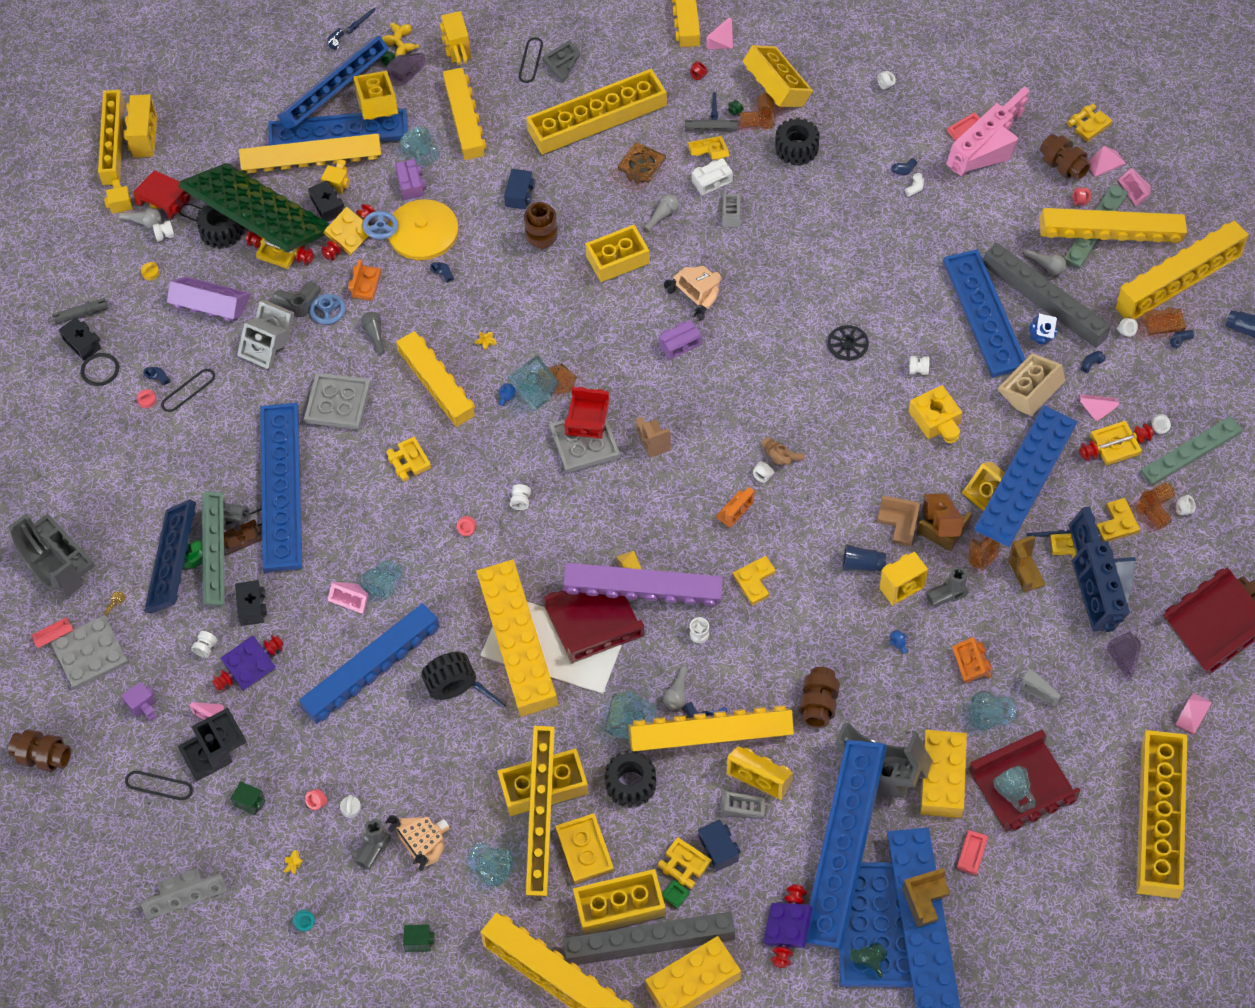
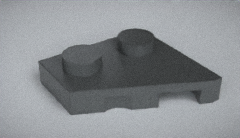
M569 40L544 55L542 61L563 83L579 58L580 51Z

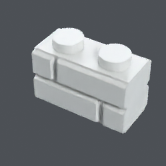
M723 158L718 161L713 160L709 165L698 167L692 172V183L701 196L733 182V172Z

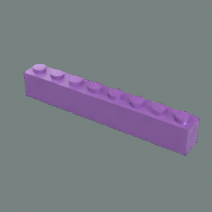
M565 563L562 591H567L568 594H579V592L587 593L589 596L605 594L610 598L626 596L627 599L631 600L639 597L645 598L647 601L662 599L668 603L684 601L685 604L689 605L704 603L705 606H715L721 600L722 576Z

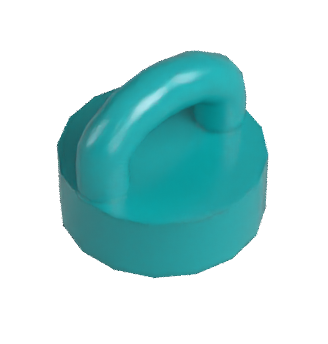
M302 909L295 913L292 923L299 931L305 932L313 927L315 917L309 910Z

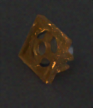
M635 142L618 165V170L626 173L630 182L635 180L636 184L640 182L649 183L665 161L666 155Z

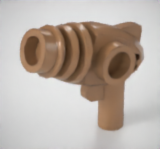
M766 437L761 443L763 449L772 458L773 463L777 465H789L791 461L804 460V453H792L790 450H787L785 445L774 441L770 437Z

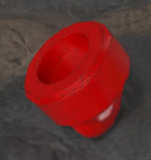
M695 61L690 69L692 78L700 80L702 77H705L708 69L701 62Z

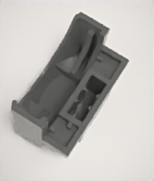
M48 513L34 524L31 518L25 514L9 526L13 543L21 558L35 577L48 588L62 590L68 597L83 586L80 577L95 567L94 562Z
M850 723L842 724L836 740V745L842 754L844 753L846 740L880 743L862 735ZM912 730L913 735L908 747L885 744L887 749L877 795L904 798L908 787L915 788L918 778L927 779L933 760L916 731Z

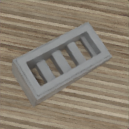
M740 194L723 195V227L741 226Z
M1029 668L1022 680L1021 689L1054 707L1057 706L1061 695L1035 671Z
M725 791L723 794L720 815L764 818L765 798ZM729 801H732V807L729 806ZM737 802H741L740 808H737ZM746 802H749V810L746 809ZM754 803H758L757 811H754Z

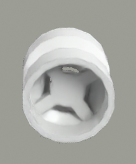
M170 220L165 221L163 224H153L157 242L163 241L167 237L169 239L175 237Z
M910 356L909 374L915 375L919 372L922 375H928L929 356H923L922 358Z
M522 484L512 487L513 497L510 500V506L513 509H528V498L531 494L530 487Z
M702 617L694 618L690 623V638L693 642L704 643L709 638V623Z
M200 631L197 637L198 641L193 644L191 650L198 656L208 658L211 654V648L216 645L218 639L209 632Z

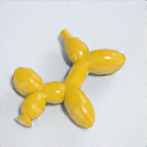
M393 22L390 24L394 35H386L382 39L388 47L397 45L395 57L396 61L399 62L405 57L406 52L419 48V44H404L401 38L402 36L410 35L412 32L411 25L403 24L399 26Z

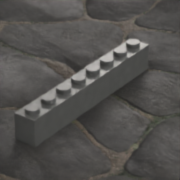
M999 243L994 244L985 253L984 264L987 269L1051 316L1056 317L1059 322L1089 344L1097 348L1108 337L1111 327L1109 323Z
M730 911L563 938L566 962L582 965L704 945L717 936L722 942L735 940V928L732 912Z

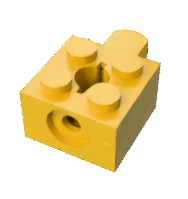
M461 11L441 15L442 23H439L441 33H444L441 34L442 43L445 46L447 45L445 47L446 56L451 58L452 63L456 62L457 66L461 65V60H463L464 64H467V59L471 58L469 35Z
M943 385L910 400L909 413L928 440L940 434L947 443L958 441L960 437L958 425L961 424L963 412Z

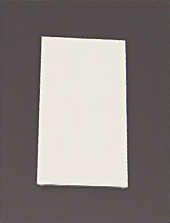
M527 602L550 677L603 694L622 645L571 663L545 607ZM492 627L480 657L504 664L495 631Z

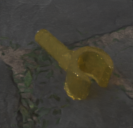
M118 591L112 593L111 602L103 612L105 616L109 614L116 603H124L126 599L124 593Z

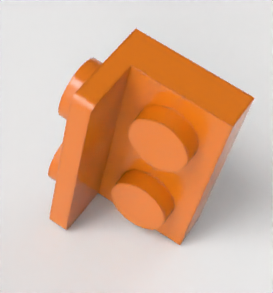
M358 260L357 266L353 267V279L348 284V290L351 291L352 298L373 301L382 272L381 268L364 266L363 261Z
M750 487L744 492L738 491L716 515V519L732 528L754 503L755 491Z
M972 637L952 646L965 683L986 676L988 679L992 677L990 672L992 666L984 656L986 649L981 641L979 642Z

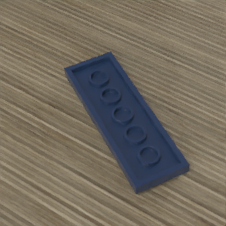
M191 499L166 509L144 610L150 614L172 606L177 601L182 568L185 564V554L192 530V520L195 515L196 502Z

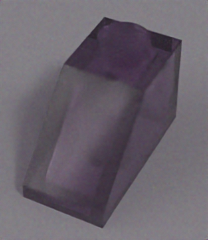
M423 53L398 55L387 66L389 77L405 86L426 65L425 55Z
M1130 631L1110 640L1107 651L1127 681L1132 680L1141 649L1140 641Z

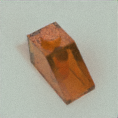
M561 363L540 369L532 384L551 392L562 394L572 390L577 376Z

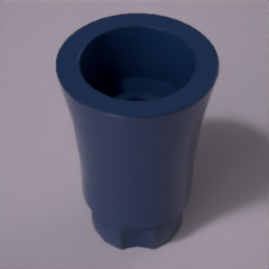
M1231 310L1227 318L1226 327L1255 338V315Z
M848 544L845 545L843 571L875 572V570L882 571L886 566V553Z

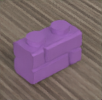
M414 159L395 163L403 200L422 197L424 195L423 189H426L424 178L420 179L422 175L421 166L416 165Z
M692 320L686 323L681 322L675 328L664 330L659 335V345L669 360L702 344V335Z

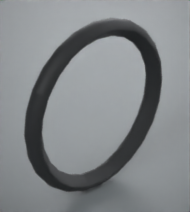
M108 353L93 354L81 366L83 380L94 386L110 383L119 372V362L113 355ZM96 357H108L113 360L116 368L112 377L103 382L89 380L85 376L84 371L90 360Z

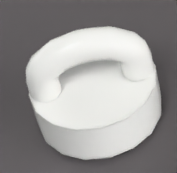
M883 71L877 75L878 84L884 90L896 83L895 76L889 71Z
M1124 318L1116 329L1123 336L1131 337L1137 332L1138 324L1134 319Z
M1158 414L1151 420L1152 429L1158 434L1166 433L1171 427L1169 418L1164 414Z
M761 461L757 463L753 470L755 479L762 483L767 482L774 474V470L768 464Z
M1185 495L1177 500L1175 508L1179 515H1189L1195 512L1196 505L1190 495Z
M349 795L341 801L340 809L345 817L353 818L360 813L361 804L356 797Z

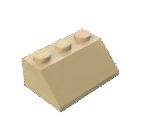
M1032 353L998 387V391L1016 410L1032 416L1066 381L1062 364Z

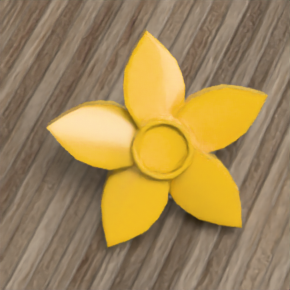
M479 332L480 339L475 341V344H483L485 351L489 345L497 344L493 338V332H488L487 334Z
M294 850L290 857H285V862L288 865L285 867L284 873L291 870L295 874L296 868L300 867L303 860L299 858L297 850Z

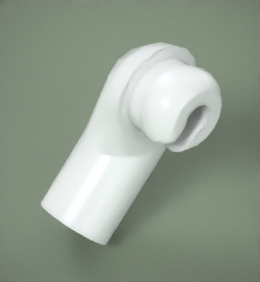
M921 173L914 174L913 185L905 189L908 197L922 191L924 178H922Z

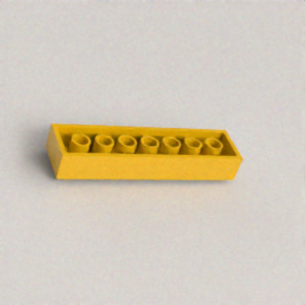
M651 68L526 117L527 131L541 155L667 106V92Z
M1235 220L1229 224L1222 225L1219 230L1210 232L1204 239L1195 241L1190 247L1180 250L1172 258L1168 257L1162 264L1153 266L1148 272L1138 275L1130 283H1124L1120 287L1115 309L1124 318L1138 319L1241 257L1249 234Z
M514 559L476 570L520 716H526L558 706V699Z
M1145 730L1142 738L1136 894L1179 899L1184 890L1187 735Z
M496 912L480 932L485 948L570 1008L634 1007L629 1001L617 998L616 993L609 987L603 988L600 986L598 980L592 975L586 976L583 974L580 967L575 963L571 962L569 964L563 960L564 957L558 951L554 950L552 952L546 948L547 945L541 939L537 938L535 940L529 936L530 933L522 926L518 928L512 924L513 921L504 914L501 916Z

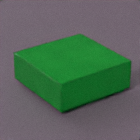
M675 880L662 893L663 900L675 909H678L690 895V891Z

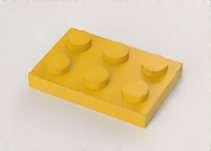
M595 813L555 826L574 884L614 872V867Z

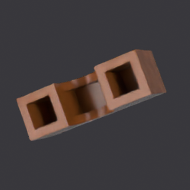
M946 493L924 494L922 512L927 520L934 519L933 530L937 536H961L965 521Z

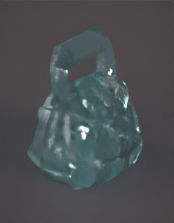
M417 126L404 134L400 139L401 149L415 157L420 165L428 166L438 160V150L431 142V134L425 127ZM429 151H432L434 153L425 160H421V156L427 154Z
M391 560L382 561L375 568L369 569L362 574L361 585L367 592L379 598L388 599L396 589V581L403 575V567Z
M986 691L974 694L971 701V721L980 730H989L997 724L1008 725L1016 719V703L1011 698L996 697ZM1008 702V720L1003 718V703Z
M1016 766L1010 768L993 780L994 788L1007 801L1012 802L1018 812L1024 813L1036 806L1035 798L1029 791L1031 784L1025 767ZM1026 796L1029 801L1020 806L1018 801Z
M485 843L474 844L467 862L468 866L482 877L483 882L487 886L498 887L508 877L513 865V857L507 849L501 847L495 849ZM482 848L484 850L482 856L480 857L478 864L474 865L476 858Z

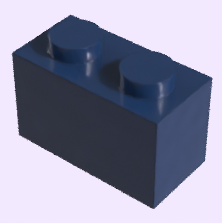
M511 169L504 194L505 207L526 209L527 203H531L532 193L530 192L531 189L535 188L536 182L533 179L532 171Z
M720 819L698 829V838L708 857L712 859L716 872L739 862V854L741 853L738 844L732 842L730 838L731 832L726 824L723 825Z

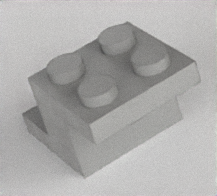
M266 300L259 301L256 318L244 322L237 356L267 369L271 368L276 350L287 346L294 312Z

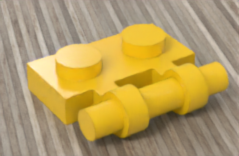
M1093 103L1089 106H1084L1081 112L1075 113L1067 121L1069 127L1077 126L1075 133L1086 142L1092 140L1112 125L1113 122L1101 110L1096 114L1092 112L1096 109ZM1084 117H1087L1088 120H1086L1085 122L1082 121Z
M415 436L399 443V451L394 452L392 448L386 451L390 464L394 465L397 476L401 477L403 482L409 479L407 474L409 471H412L414 476L431 469V464ZM404 458L407 463L402 465L400 459Z
M677 837L665 853L666 857L671 860L668 863L660 860L657 867L663 870L665 875L672 876L678 880V883L683 887L687 886L692 890L696 882L691 880L690 877L695 875L700 879L712 863V859ZM677 864L686 869L683 874L675 869Z

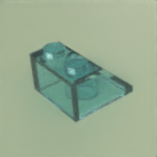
M536 355L508 376L533 411L549 401L559 383L539 355Z
M629 690L613 694L604 731L617 739L629 741L628 724H633L634 720L644 719L645 722H653L657 707Z

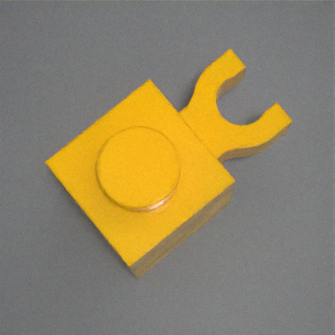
M339 159L336 167L329 165L326 167L321 177V182L327 180L330 186H334L337 193L343 194L345 188L349 187L350 179L348 178L347 167H345L346 161Z
M119 179L112 180L114 189L106 190L107 197L104 198L106 208H110L112 214L133 210L128 187H122Z

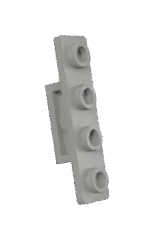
M197 868L158 882L160 895L141 901V907L146 919H151L227 891V887L221 873L201 879L199 869Z

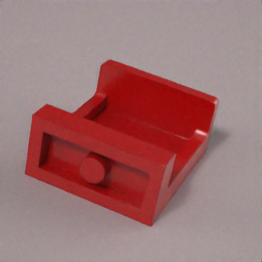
M155 170L133 191L135 204L142 206L145 202H148L165 210L169 219L178 214L180 209L191 198V194L179 188L178 180Z
M572 387L569 413L564 423L565 435L602 439L610 403L609 391Z

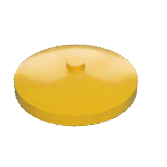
M428 199L411 201L399 207L392 214L398 221V230L388 239L392 248L406 258L413 260L433 259L443 255L454 245L458 237V221L453 211L441 202ZM389 219L388 226L393 227V223Z

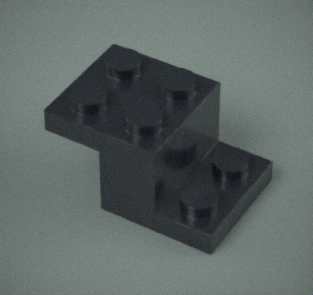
M226 708L191 726L196 737L179 745L178 748L194 779L198 781L232 763L229 752L247 742L229 708Z

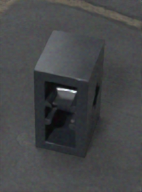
M327 180L308 188L313 205L321 218L327 222L336 219L343 211V208H345L342 199L337 198L336 189L334 186H330Z
M75 317L58 329L62 340L85 361L89 356L101 349L99 344L101 340L95 332L91 333L89 331L90 329L84 321L80 322Z
M259 580L235 583L237 613L240 625L264 623V616L267 615L266 604H263L262 600L266 598L265 588L260 586Z

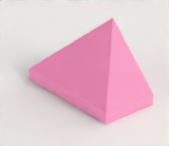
M728 18L707 36L708 49L733 48L731 18Z
M1103 146L1089 160L1091 163L1089 170L1094 177H1097L1126 163L1116 150Z
M1129 169L1118 179L1124 190L1128 191V196L1135 206H1138L1150 195L1151 186L1134 169Z
M1080 394L1079 397L1080 402L1095 421H1099L1119 405L1118 398Z
M333 582L328 601L363 614L368 594L359 584Z
M1193 693L1188 699L1176 726L1194 735L1212 702Z
M191 702L189 705L193 714L203 720L224 710L222 704Z

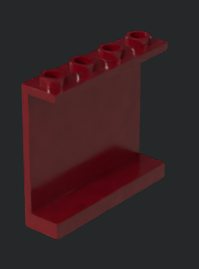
M1228 567L1218 570L1211 580L1202 582L1196 591L1183 596L1180 603L1171 605L1166 609V613L1163 614V617L1173 627L1209 675L1255 642V601Z
M561 590L551 592L544 597V607L571 663L644 636V624L642 620H637L626 596L610 598L605 594L589 596L587 593L568 594L567 591Z
M1043 729L970 763L969 771L1005 832L1011 829L1016 831L1028 821L1031 823L1036 822L1042 817L1041 815L1047 812L1053 814L1059 810L1060 806L1064 804L1069 806L1078 800L1080 789L1079 787L1072 788L1044 743L1046 734Z

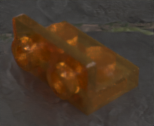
M1167 308L1161 311L1150 310L1145 312L1142 318V324H1146L1148 335L1181 332L1186 329L1181 308Z
M986 537L980 544L973 538L969 546L968 560L970 564L984 571L998 557L1000 543Z

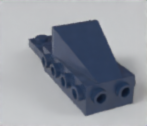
M1083 507L1068 524L1077 553L1071 561L1092 630L1112 632L1130 614L1128 604L1136 559L1135 557L1113 559V551L1108 541L1101 542V536L1097 531L1095 516L1092 514L1091 508Z

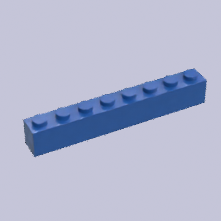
M378 35L370 39L281 111L277 117L285 128L290 129L298 125L353 79V76L359 75L381 57L386 50H389L381 36Z
M423 603L300 698L301 708L316 724L326 720L333 710L341 708L351 696L358 695L366 684L373 683L380 673L388 671L392 664L398 659H403L409 650L420 646L423 639L428 635L435 634L440 627L438 618Z

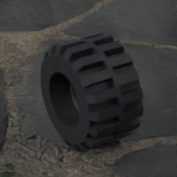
M791 118L788 122L786 120L782 122V125H779L778 130H776L775 139L776 154L779 155V158L781 160L784 159L785 163L791 162V165H795V163L802 165V162L807 164L809 159L811 161L814 160L819 150L820 133L817 126H813L811 121L807 122V119L801 120L800 118L794 120ZM792 140H801L803 142L796 143L792 142Z
M209 205L203 206L201 208L202 211H198L196 224L200 237L206 245L210 244L212 248L217 246L218 249H222V246L227 248L229 244H236L235 240L239 241L241 239L240 235L244 233V226ZM226 222L221 226H214L217 223Z
M450 652L438 656L427 663L421 671V677L428 693L434 700L456 697L471 688L476 681V674L468 656L461 652Z
M628 750L624 751L625 754L623 755L621 753L616 754V759L612 757L610 764L606 765L605 786L609 797L612 796V801L615 803L619 801V805L623 807L624 804H628V808H632V804H636L638 807L641 806V801L644 803L648 802V796L652 798L654 790H656V772L651 759H646L645 754L641 753V755H638V751L629 753ZM635 772L642 777V780L636 785L628 786L621 783L619 778L625 773Z

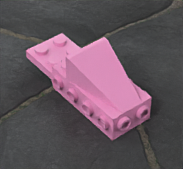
M1023 87L1003 107L996 103L952 144L946 165L953 172L963 176L969 170L1010 160L1019 138L1011 133L1009 129L1014 118L1020 117L1025 111L1024 106L1029 100L1027 97L1030 90Z

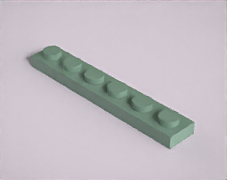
M1112 184L1096 210L1118 211L1127 197L1128 191ZM1077 238L1064 257L1066 264L1080 269L1099 239Z
M1230 416L1140 470V474L1153 486L1242 433L1243 429Z
M204 491L202 493L203 605L223 606V493Z

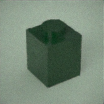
M241 781L230 798L233 806L253 815L258 810H261L265 804L262 790Z
M404 925L403 947L405 952H431V945L435 944V932H431L430 925Z

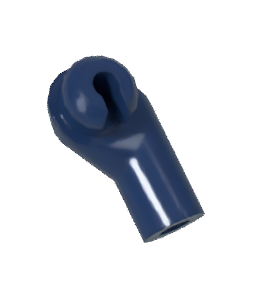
M338 28L328 37V46L333 50L339 48L340 42L338 39L344 35L342 29Z
M911 158L907 163H895L892 165L891 170L899 175H908L917 165V161Z
M441 262L430 264V270L436 274L443 275L447 283L454 280L447 264Z
M1193 330L1175 332L1170 339L1171 346L1179 348L1184 340L1193 339Z
M1095 351L1087 355L1080 368L1081 371L1088 373L1094 362L1097 361V363L1101 364V362L1105 361V355L1101 351Z
M146 367L143 371L145 377L148 379H158L163 386L170 383L169 377L160 367Z
M692 702L685 704L683 707L689 718H694L693 715L699 713L712 716L707 710L697 712Z

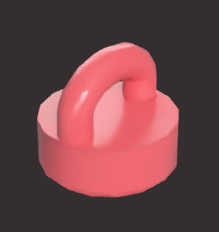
M1075 188L1073 191L1074 204L1077 206L1088 204L1091 198L1090 190L1088 188Z
M146 389L139 392L137 401L140 407L151 408L155 405L156 396L152 390Z
M463 516L457 522L456 528L459 534L470 536L474 533L477 523L472 517Z
M319 789L310 790L305 795L306 805L311 810H318L328 802L327 797Z

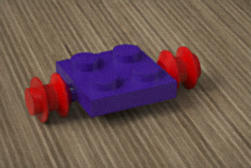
M252 635L220 658L229 672L220 670V676L216 677L213 675L214 680L212 684L218 691L222 690L225 692L224 687L226 685L232 687V679L234 678L241 689L245 690L276 668L267 654L276 656V650L283 651L282 646L284 644L278 636L274 637L271 635L270 641L263 640L264 647L262 648L254 635Z
M792 884L786 888L789 895L784 896V900L788 904L771 903L763 943L768 946H779L773 948L772 951L776 954V957H771L770 959L774 966L778 968H786L792 964L788 957H792L794 954L788 947L805 948L813 908L811 905H804L805 901L801 897L805 896L807 892L802 886Z

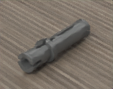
M701 118V120H685V131H737V120H704V118Z
M105 297L93 302L87 301L83 305L52 313L53 320L57 325L72 320L75 317L78 318L88 314L91 316L94 312L108 309V304Z

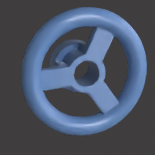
M372 212L363 220V230L374 239H387L397 232L398 221L388 212ZM378 217V221L368 227V222L372 218ZM383 217L390 219L393 227L386 225Z
M323 294L315 298L311 303L309 313L317 323L333 324L343 317L345 303L337 295ZM340 306L339 313L330 319V313H332L333 309ZM315 307L322 310L324 319L319 318L315 314Z

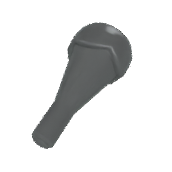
M367 312L361 318L362 328L368 332L374 341L378 354L382 355L385 353V349L381 340V317L376 312Z

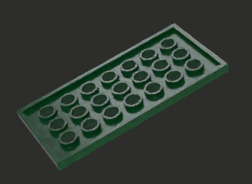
M224 163L179 181V188L287 253L325 236L323 232L330 225L326 220L320 219L312 212L305 210L297 203H293L285 196L278 194L270 187H266L258 180L246 175L245 172L239 171L229 163Z

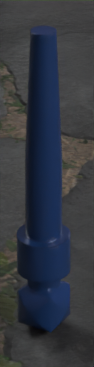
M371 9L359 20L353 22L351 26L347 27L346 31L351 34L376 9Z
M713 92L711 120H718L716 92Z
M1070 530L1027 533V536L1050 537V535L1071 533Z
M475 681V683L472 686H474V688L477 691H481L494 702L505 708L506 705L501 700H499L495 695H493L490 691L484 688L483 684H481L479 681Z

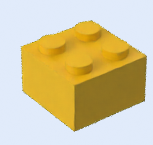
M915 551L909 555L905 554L899 561L893 564L889 563L882 569L879 589L893 606L925 588L928 568Z

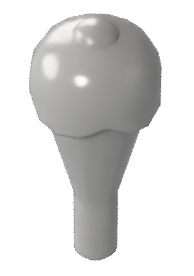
M666 194L661 197L653 217L644 226L647 232L656 223L678 210L679 202L676 196Z
M152 208L136 213L120 212L118 215L121 220H132L152 229L153 224L161 223L160 212Z
M1028 249L1024 251V256L1038 262L1051 275L1059 276L1066 270V260L1060 255L1038 254Z
M686 666L680 668L676 681L665 692L663 697L664 705L673 711L682 709L686 703L685 678L688 672Z

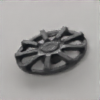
M844 325L837 327L830 333L827 346L834 357L850 361L863 357L868 350L869 339L860 328ZM843 328H852L850 334H845ZM840 330L843 337L839 338L834 333ZM855 330H858L862 333V335L857 338L853 336ZM831 338L840 341V343L831 344ZM865 338L866 344L856 343V341ZM841 346L838 352H835L832 348ZM855 347H863L864 349L860 353ZM844 350L847 351V356H842L840 354ZM850 350H853L857 355L850 356Z

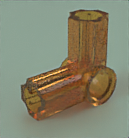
M764 93L757 97L758 111L740 113L741 128L760 126L763 129H771L775 125L773 99L770 95Z
M1164 482L1152 490L1144 491L1136 504L1138 512L1146 515L1158 530L1163 529L1172 521V518L1161 505L1174 498V488L1170 483Z

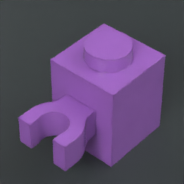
M141 681L121 695L125 705L135 717L144 713L150 722L157 717L151 707L156 703L153 698L155 693L149 686L145 687Z

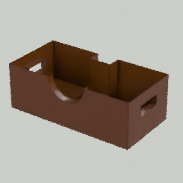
M255 519L240 525L241 529L237 531L232 528L224 532V541H226L229 547L226 550L227 555L262 541V534Z

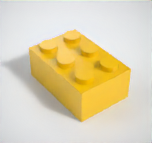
M387 71L353 76L355 93L364 120H373L377 117H390L398 114L396 95Z
M151 94L130 95L129 103L126 104L128 116L125 117L127 130H124V138L128 140V150L132 152L133 158L154 157L157 113Z
M635 225L585 243L586 257L600 282L650 264V251Z

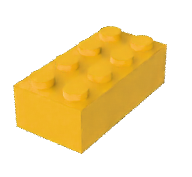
M752 45L742 61L746 65L747 70L756 77V81L765 88L766 93L780 107H803L813 92L776 46Z
M925 730L923 745L933 762L927 779L922 778L920 815L962 818L965 796L967 733Z
M577 749L554 754L551 805L589 794L588 784ZM532 761L497 770L510 817L529 811Z
M655 869L573 888L583 935L604 932L666 917L665 904Z
M717 936L645 979V988L658 1008H694L740 980L741 970Z

